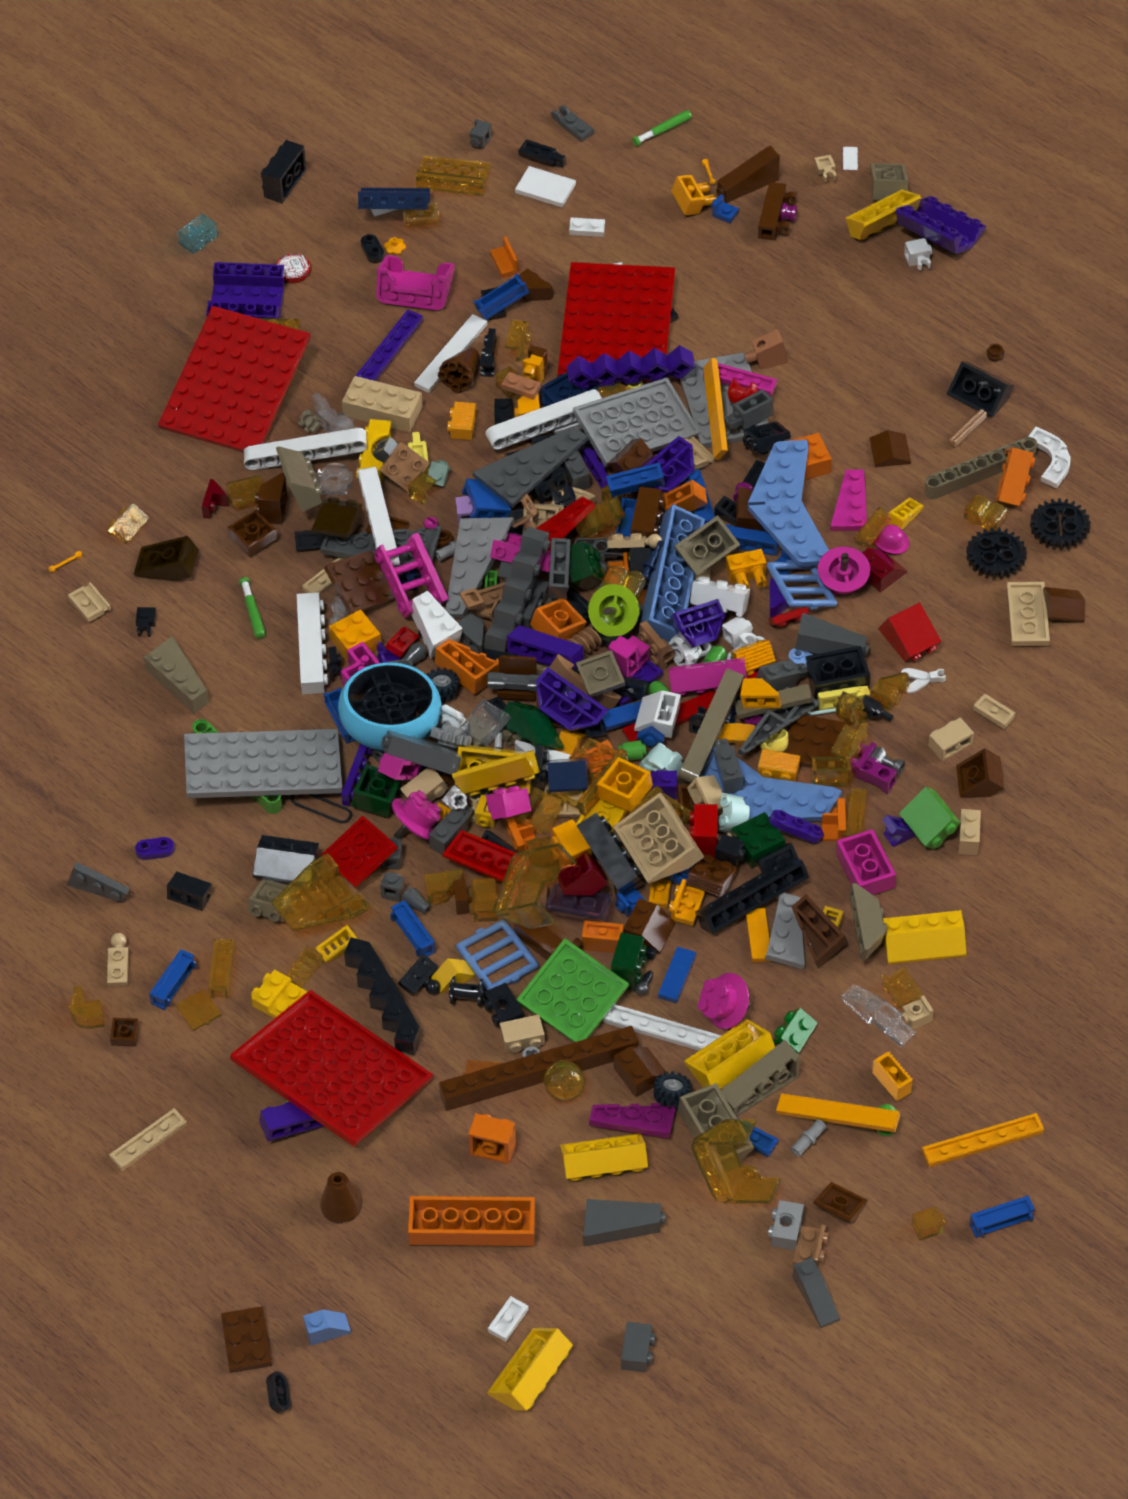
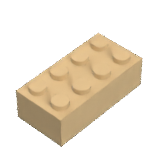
M354 376L342 400L343 416L369 422L370 419L391 421L392 428L410 433L423 407L422 392Z

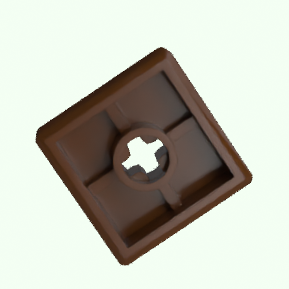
M257 510L227 527L228 536L248 556L253 555L278 539L277 530Z
M703 854L704 858L695 863L689 871L686 884L721 897L735 880L738 868L728 861L722 862L715 859L712 855Z

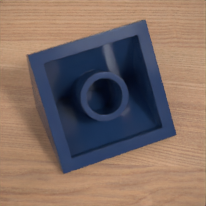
M588 758L555 759L547 762L549 792L588 790Z

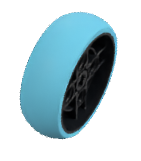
M378 663L359 670L346 682L339 697L338 711L345 730L353 739L371 749L384 751L381 741L383 736L386 735L387 730L424 740L427 739L431 734L432 727H436L439 722L441 699L435 684L422 671L401 663Z

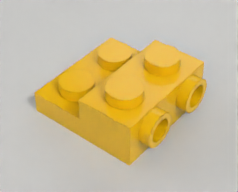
M274 969L271 974L266 973L260 988L255 987L251 993L252 1006L275 1019L308 991L291 983V978Z

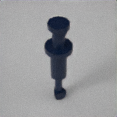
M663 540L658 541L656 549L651 552L648 561L644 562L643 567L645 570L640 574L642 579L648 580L649 572L655 570L654 564L659 555L658 550L664 544Z

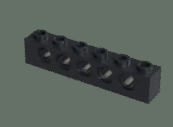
M791 856L695 911L701 928L713 934L808 879L809 875L804 862Z

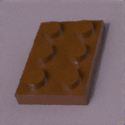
M263 1306L221 1313L230 1373L272 1366Z

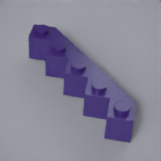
M679 345L668 355L653 348L643 358L631 351L625 353L618 360L603 353L593 363L578 356L567 365L569 382L581 389L589 388V385L600 384V387L613 386L617 382L632 384L640 383V380L645 379L658 381L675 376L676 379L683 378L695 368L693 352Z

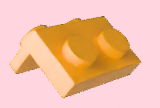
M682 879L681 884L676 886L674 893L676 897L674 901L671 900L668 912H671V918L675 922L694 926L697 918L695 911L701 908L705 891L686 886L687 880Z

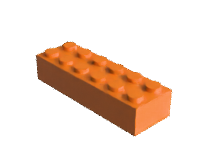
M410 1196L409 1245L534 1246L535 1197Z

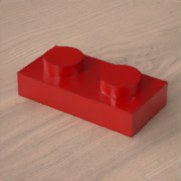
M801 607L770 617L768 620L770 625L776 624L777 627L787 625L788 620L793 619L794 622L801 620L802 613L809 614L808 607Z
M403 626L387 642L385 648L401 658L411 645L417 642L419 635Z

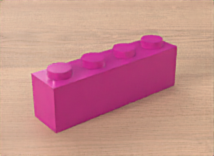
M745 658L669 667L672 693L685 695L688 693L687 691L695 690V693H701L709 688L717 690L727 668L744 674L745 678H747Z

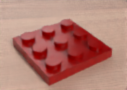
M362 816L320 856L356 888L398 847L368 819Z

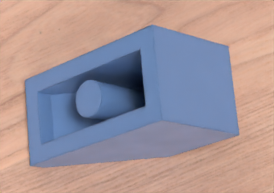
M320 1310L303 1316L304 1327L310 1345L351 1333L345 1313Z

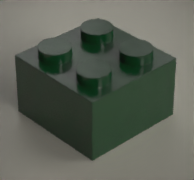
M584 541L570 546L569 574L573 584L587 591L600 586L602 581L606 582L604 578L606 577V572L600 563L601 554L599 550Z
M366 764L353 792L352 807L388 818L392 810V802L394 799H397L400 792L402 780H395L379 772V768Z
M765 812L733 827L731 830L732 837L745 841L744 850H746L744 860L751 869L758 866L756 859L785 845V838L770 823L769 817Z
M621 932L611 962V971L629 983V987L626 990L635 991L636 984L641 982V968L646 966L647 956L645 955L647 946L644 945V937Z

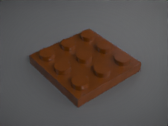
M371 550L327 564L324 567L349 615L360 609L365 611L395 600L388 581Z
M803 715L792 723L785 753L799 755L800 766L840 773L851 730V723Z

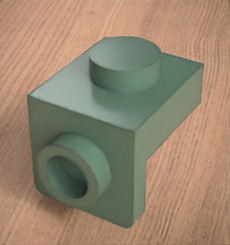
M437 460V462L431 461L426 483L445 487L448 472L452 470L448 462Z

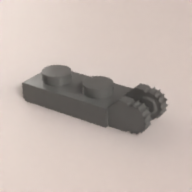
M565 105L559 106L561 114L556 110L551 112L553 119L579 141L582 142L594 134V129L573 112H570Z

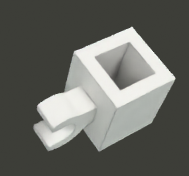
M926 239L905 242L904 255L908 265H917V268L922 270V264H925L929 269L931 267L930 255H932V248L930 244H927Z
M738 616L722 625L723 638L734 649L740 643L743 646L749 645L748 641L757 642L756 636L752 634V624L743 617Z

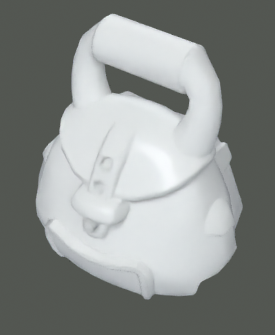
M675 635L669 642L676 652L673 660L677 666L697 664L698 659L706 656L712 647L708 642L702 644L705 651H702L700 646L692 648L678 635Z
M447 704L442 705L440 719L436 727L442 728L445 724L464 729V734L469 735L470 725L463 713Z

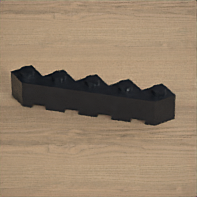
M351 937L344 952L345 965L358 969V987L371 990L369 994L370 1008L383 1011L381 1016L383 1030L396 1033L394 1037L395 1048L402 1053L415 1056L421 1040L419 1024L370 942Z

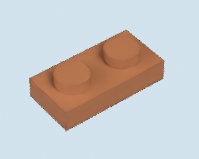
M508 372L501 384V389L533 400L542 388L541 382Z

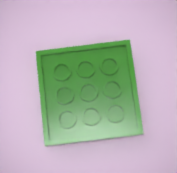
M564 938L516 1001L534 1015H539L542 1021L574 1043L591 1036L629 987V983Z

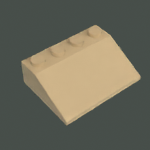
M661 792L613 826L648 883L689 869L704 858L671 803Z

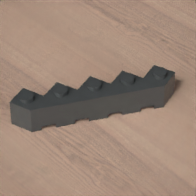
M528 527L522 534L520 551L512 561L511 576L504 583L502 600L494 609L493 625L485 633L484 649L508 652L507 636L517 626L521 625L523 621V614L528 601L532 597V589L537 576L541 572L544 556L550 548L551 541H549L548 532Z

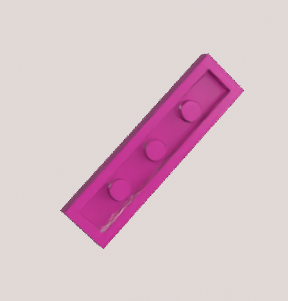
M718 363L720 383L730 385L733 378H735L742 387L749 388L751 382L757 385L758 391L763 389L771 397L777 385V379Z

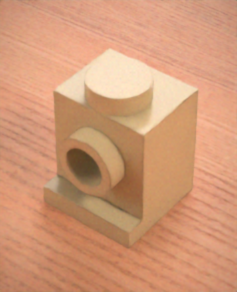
M923 995L919 1000L902 1006L900 1016L903 1023L913 1030L932 1022L934 1010Z

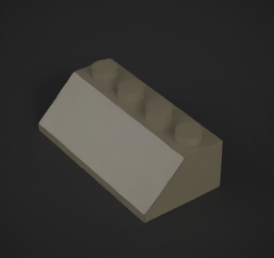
M280 446L276 447L287 483L301 511L304 512L321 504L320 496L323 494L310 459L305 458L303 452Z
M716 1083L680 1097L678 1112L715 1174L733 1168L754 1149L753 1144Z

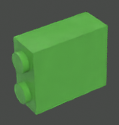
M925 787L899 813L924 846L933 850L943 844V840L948 835L954 833L957 826L961 823L937 792L928 787Z

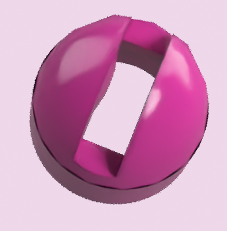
M427 517L423 525L425 528L435 529L438 526V521L435 517Z

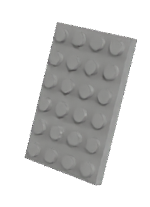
M745 352L715 357L720 364L752 372L749 363L746 362ZM711 358L694 361L695 368L685 377L679 378L690 415L701 434H698V441L705 448L712 447L703 367ZM720 383L724 418L733 413V404L729 401L727 395L729 385ZM766 418L751 427L766 424L768 420ZM725 425L727 444L741 442L744 436L743 429L737 427L730 430Z
M668 378L573 407L572 411L605 467L609 466L608 462L632 439L642 438L650 450L654 452L665 448L678 436L683 439H690L691 437L697 438L698 434H701Z

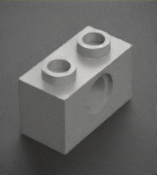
M779 1200L778 1208L774 1207L772 1220H775L774 1226L770 1225L768 1238H772V1247L796 1250L804 1204Z

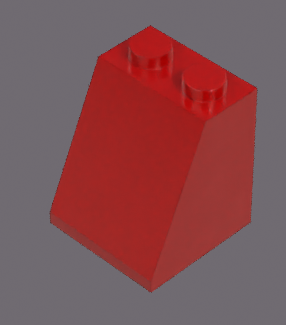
M920 602L889 617L878 628L904 662L909 660L914 662L922 657L921 654L934 652L942 642Z

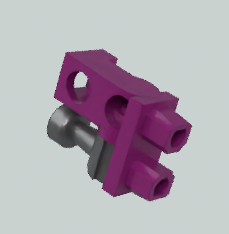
M873 742L869 746L860 743L856 749V755L861 758L857 759L851 756L847 761V768L855 772L854 778L872 783L880 787L882 792L888 794L896 783V774L900 775L902 773L905 761L901 759L894 761L887 757L885 750L882 747H876L877 744Z

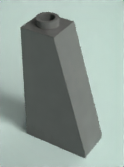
M802 613L795 647L797 650L819 654L861 646L863 655L867 656L869 645L866 644V636Z
M387 730L386 735L383 736L381 741L382 749L389 755L451 775L457 772L462 759L450 746Z
M587 1199L583 1233L584 1246L659 1233L661 1224L665 1225V1212H661V1204Z

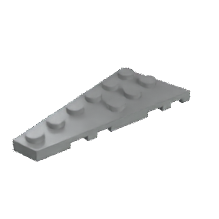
M513 517L460 519L448 591L449 599L445 609L454 618H464L469 609L465 606L459 593L472 588L480 589L485 574H488L495 561L494 558H490L493 540H506L510 526H513L515 523Z

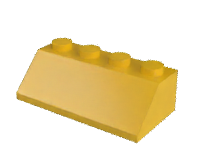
M901 189L846 217L850 236L863 240L872 233L880 232L886 226L894 225L897 221L896 209L909 205L916 211L921 196Z
M461 745L458 747V754L462 759L457 771L520 754L523 751ZM523 778L516 779L517 783L508 786L505 783L498 784L499 788H504L506 791H508V787L519 786V789L527 788L528 794H531L533 779L526 781Z
M534 750L459 770L453 773L452 777L463 794L469 793L472 796L481 793L480 789L487 788L490 791L499 788L498 784L505 783L508 786L517 783L516 779L523 778L524 781L535 778L534 774L540 771Z
M961 910L882 919L883 923H886L887 934L883 936V943L888 965L967 956L965 926Z
M746 1019L686 1059L684 1063L702 1088L716 1083L721 1090L725 1085L730 1084L774 1049L775 1045L770 1032Z
M638 1133L560 1144L564 1174L566 1179L572 1181L580 1180L583 1176L597 1178L603 1176L604 1173L618 1175L622 1174L625 1170L638 1172L648 1167L645 1141L642 1135Z
M533 1328L487 1394L513 1410L527 1411L534 1405V1400L539 1393L545 1389L548 1380L557 1372L560 1363L567 1358L573 1344L558 1328Z

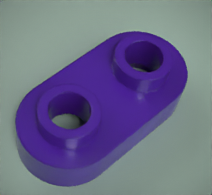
M168 837L141 840L135 846L136 855L142 860L169 857L175 850L173 840Z

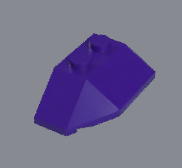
M678 436L644 465L647 466L660 462L664 476V486L658 485L650 488L661 489V492H669L694 472L692 444Z
M719 599L675 612L670 616L672 626L677 635L692 648L716 640L722 621L725 618Z
M549 667L536 680L539 710L568 731L596 726L608 712L607 708Z

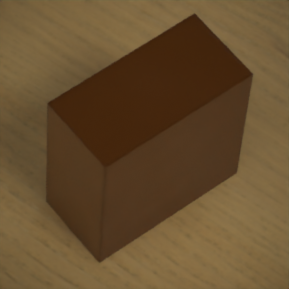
M466 880L453 881L457 915L469 914Z
M113 1018L110 1035L111 1046L137 1045L138 1018Z

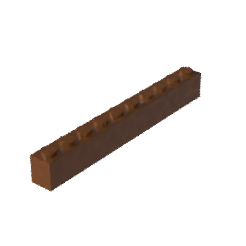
M631 1025L439 1082L440 1097L445 1110L449 1111L614 1062V1055L630 1046L639 1047V1041Z

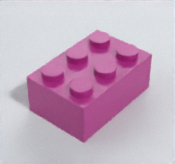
M873 829L837 840L836 856L851 885L856 883L872 895L895 888L896 873Z

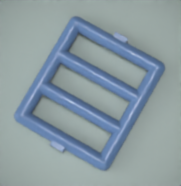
M793 560L767 563L770 574L790 607L817 609L818 607H835L837 605L831 590L820 580L817 566H799ZM777 569H810L812 574H779ZM784 582H817L820 587H786ZM791 594H824L827 599L794 600Z
M505 919L485 929L481 927L475 931L474 935L456 944V949L478 979L484 980L487 990L503 983L507 985L509 983L515 984L520 981V977L539 967L537 960ZM502 928L508 935L473 955L466 949L468 946ZM512 942L518 948L517 951L484 969H481L477 964V961ZM523 956L529 963L493 984L487 977V975Z

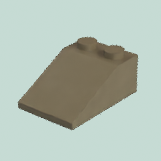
M870 163L872 200L879 201L901 189L908 191L909 181L905 164Z
M717 515L674 547L694 574L698 576L736 551L740 543Z

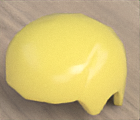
M782 729L780 734H774L759 744L761 750L767 749L784 752L789 742L788 732Z

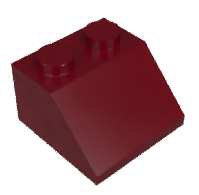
M867 548L862 552L870 565V575L867 582L880 593L907 573L906 569L881 549Z
M587 851L583 852L556 874L564 895L593 896L596 892L603 890L607 884L601 865Z

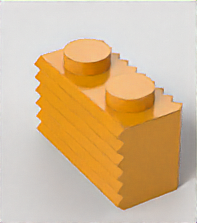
M455 401L454 407L450 408V418L452 420L448 421L447 432H450L451 439L472 440L477 414L476 403Z
M766 639L731 651L732 659L745 658L747 676L753 674L754 670L761 666L776 662L770 641Z
M762 749L758 773L767 778L796 782L800 766V756Z
M886 1052L873 1061L872 1073L896 1101L911 1093L913 1078H910L908 1072H905L903 1066H900V1063L893 1058V1055H890V1052Z

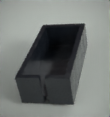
M594 813L576 825L613 884L623 896L644 885L642 881L643 874L635 864H631L634 860L624 847L621 848L623 846L622 841L614 831L611 832L613 828L604 816L600 817L597 813Z

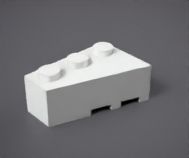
M699 577V579L696 578L693 581L690 603L700 605L719 599L724 613H727V610L737 612L736 616L742 617L748 608L751 589L746 588L744 584H735L734 586L729 585L727 581L717 580V582L710 581V578Z
M428 591L413 599V612L411 615L418 631L422 634L423 642L429 650L430 658L435 656L436 648L448 639L460 642L463 628Z

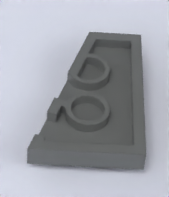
M76 862L67 886L122 903L130 889Z

